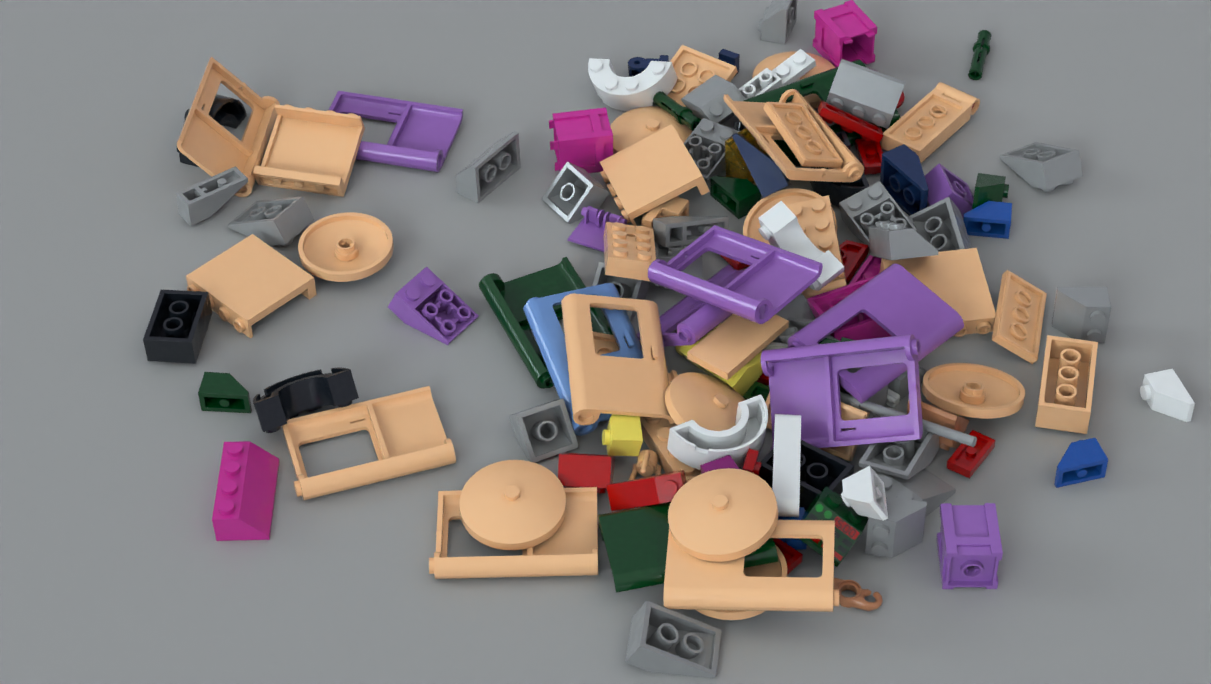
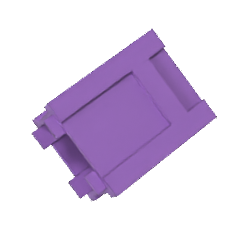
M940 504L941 526L940 532L937 533L936 542L942 589H953L954 587L997 589V571L999 560H1002L1003 551L996 504Z

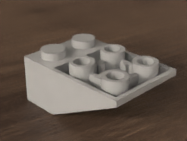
M703 118L684 142V145L703 178L709 180L711 177L733 166L740 157L741 153L732 135L736 133L742 135V132Z
M880 181L839 202L842 220L851 232L864 244L868 245L869 248L868 227L876 226L875 222L890 221L904 223V227L913 228L917 231Z

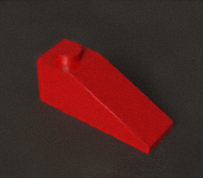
M675 471L606 485L611 511L671 502L677 491L687 483L685 471Z

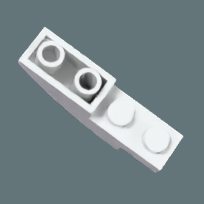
M800 49L772 71L768 68L764 69L738 90L746 99L799 81L803 75L816 66L815 59Z

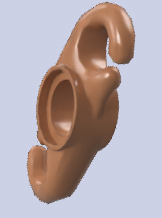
M834 578V589H839V604L841 606L866 611L876 610L881 606L883 600L879 592L873 593L876 599L875 602H868L864 598L871 595L869 589H862L853 580ZM844 590H851L855 592L856 595L853 597H845L841 594V592H843Z

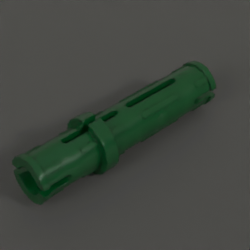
M982 30L978 33L977 42L973 45L974 54L968 73L969 78L972 80H980L982 78L986 56L990 52L989 43L992 35L987 30Z
M661 91L657 92L654 95V103L674 116L679 124H685L693 131L700 123L701 119L692 114L688 107L681 106L663 91L662 93Z

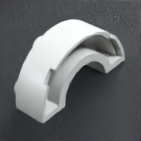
M589 58L588 62L589 76L597 95L607 106L621 111L652 106L654 95L660 91L668 95L678 79L672 62L651 61L642 73L632 77L617 76L610 59Z
M782 201L758 218L761 226L758 230L762 237L769 241L770 245L822 263L823 268L820 277L809 288L819 291L844 272V265L829 250L824 253L809 240L799 225L797 217Z
M760 394L739 402L735 421L736 425L728 430H708L699 426L694 420L671 427L667 449L680 462L698 470H701L700 465L727 455L731 456L739 468L743 467L748 449L760 452L764 443L768 422V409L765 400Z

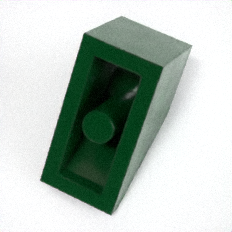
M978 173L972 209L987 201L1002 202L1003 198H1008L1009 184H1005L1006 176Z
M711 177L710 196L738 219L748 215L752 207L761 200V193L758 187L747 179Z
M204 372L198 391L202 411L251 413L252 407L249 392L230 373Z

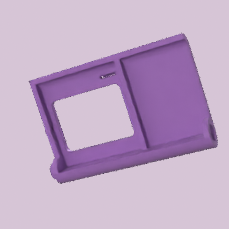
M344 91L337 92L329 110L336 113H354L361 116V118L397 123L387 145L361 141L356 160L434 172L441 170L463 119V109Z
M714 225L689 246L682 249L670 261L666 262L661 259L653 261L648 268V278L651 282L755 323L764 324L820 277L823 265L815 260ZM708 251L750 266L725 287L682 272V270Z
M895 263L790 336L788 348L817 345L859 313H866L891 336L913 334L915 339H919L921 344V353L918 355L919 362L962 330L964 322L958 312L904 267ZM905 363L862 367L855 373H850L848 370L843 369L839 372V385L862 404L907 371V366Z
M726 265L707 281L725 287L745 270H735L731 265ZM686 296L660 316L664 347L693 345L731 316L732 313ZM640 332L637 333V337H638L639 340H641V339H640Z
M913 334L763 350L761 353V368L763 373L769 376L773 439L770 451L774 448L775 414L801 415V440L817 448L921 439L923 435L918 364V355L921 353L919 339H915ZM900 363L906 364L910 411L907 415L846 421L842 419L839 372L841 370Z

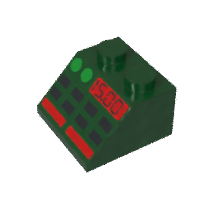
M825 486L810 503L801 520H835L834 565L838 567L862 534L868 522V517L858 515L851 506H846L838 493ZM800 539L823 556V541L821 539Z

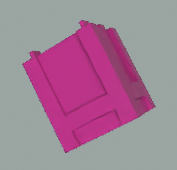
M853 0L825 10L819 9L814 11L816 24L813 47L823 58L831 62L835 67L839 66L841 59L850 62L859 59L865 64L875 62L874 42L877 26Z
M606 107L552 113L553 120H549V129L553 128L554 141H550V150L555 151L557 158L555 171L560 173L567 161L583 168L588 173L603 171L600 161L613 155V133Z

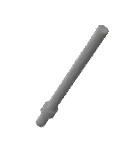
M840 392L841 402L882 417L907 415L906 413L867 400L861 404L852 395ZM922 419L924 431L971 447L976 445L977 437Z

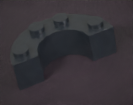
M216 94L209 112V116L220 125L235 129L247 116L245 108L239 100ZM188 109V110L185 112V116H184V119H185V120H186V118H187V115H188L190 109ZM177 148L181 163L199 167Z
M845 131L835 133L847 148L851 150V144ZM811 167V168L821 169V168H824V167ZM864 173L859 180L854 182L810 181L814 192L821 196L829 195L831 204L840 207L839 202L869 187Z
M342 367L331 368L332 373L323 374L321 369L290 377L264 389L265 395L260 397V394H257L253 398L262 431H266V433L276 432L281 429L282 425L287 424L288 419L297 417L298 413L304 410L314 411L326 405L345 407L352 404V400L359 398L351 369Z

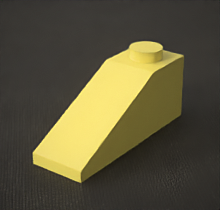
M612 414L607 429H603L602 444L607 447V455L638 456L643 443L640 416Z

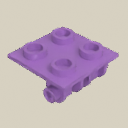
M592 206L583 207L581 215L584 218L569 236L568 241L604 252L603 237L605 223L618 222L627 224V220L621 215H615L608 211L605 213L604 210L601 209L599 211V209Z

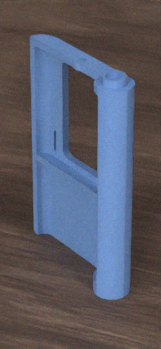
M604 283L541 298L533 297L523 307L559 399H564L576 436H583L593 432L600 421L609 420L612 414L600 413L599 419L591 425H579L573 420L565 336L553 306L560 305L562 299L572 293L620 298L613 283ZM602 308L619 347L618 351L602 355L642 359V346L626 310Z

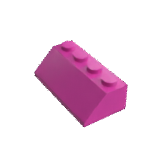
M250 441L224 442L212 516L216 541L270 540L280 462L279 458Z

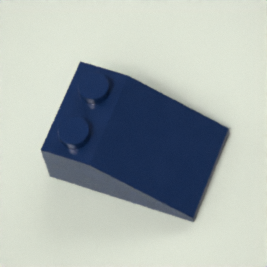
M740 133L732 135L763 198L791 185L790 179L785 176L766 152Z
M905 144L882 153L880 182L898 206L909 216L927 208L929 189L919 156Z

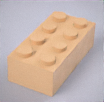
M1047 335L1035 427L1087 434L1092 406L1098 342Z

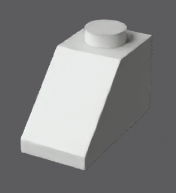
M1173 368L1144 374L1140 394L1142 399L1146 400L1151 410L1184 422L1191 421L1195 402Z
M871 466L842 480L843 492L841 496L846 506H851L861 516L882 521L888 519L884 482Z

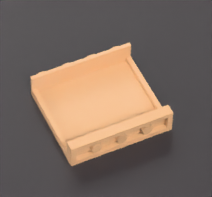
M275 104L274 108L277 112V118L261 166L255 165L253 170L257 184L344 197L365 130L361 116L354 113L342 114L332 110L320 111L310 107L298 108L288 104Z
M673 124L600 161L603 168L600 174L604 182L608 184L607 187L612 197H615L614 200L619 210L624 209L621 211V214L627 220V224L631 222L634 226H637L634 218L694 187H697L701 196L710 192L700 170Z
M253 234L186 275L187 291L208 292L212 311L218 314L223 321L233 325L239 333L242 332L249 338L253 337L251 327L253 324L291 299L302 294L310 300L317 295L315 279L312 275Z
M977 248L938 252V255L899 260L882 258L879 273L892 264H899L958 312L963 319L964 328L953 336L962 337L967 334H987L993 332L996 312Z

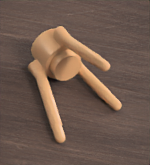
M649 449L640 451L637 456V463L633 464L628 481L634 480L637 473L644 477H649L653 473L660 475L662 466L657 464V453Z

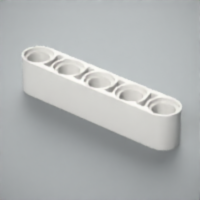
M775 414L772 490L777 501L778 516L799 517L801 415Z

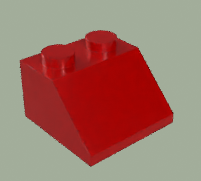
M561 453L559 454L558 479L564 488L597 487V493H605L606 485L613 483L616 456Z

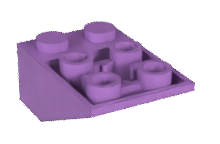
M427 266L403 286L388 305V308L405 324L446 345L479 317Z

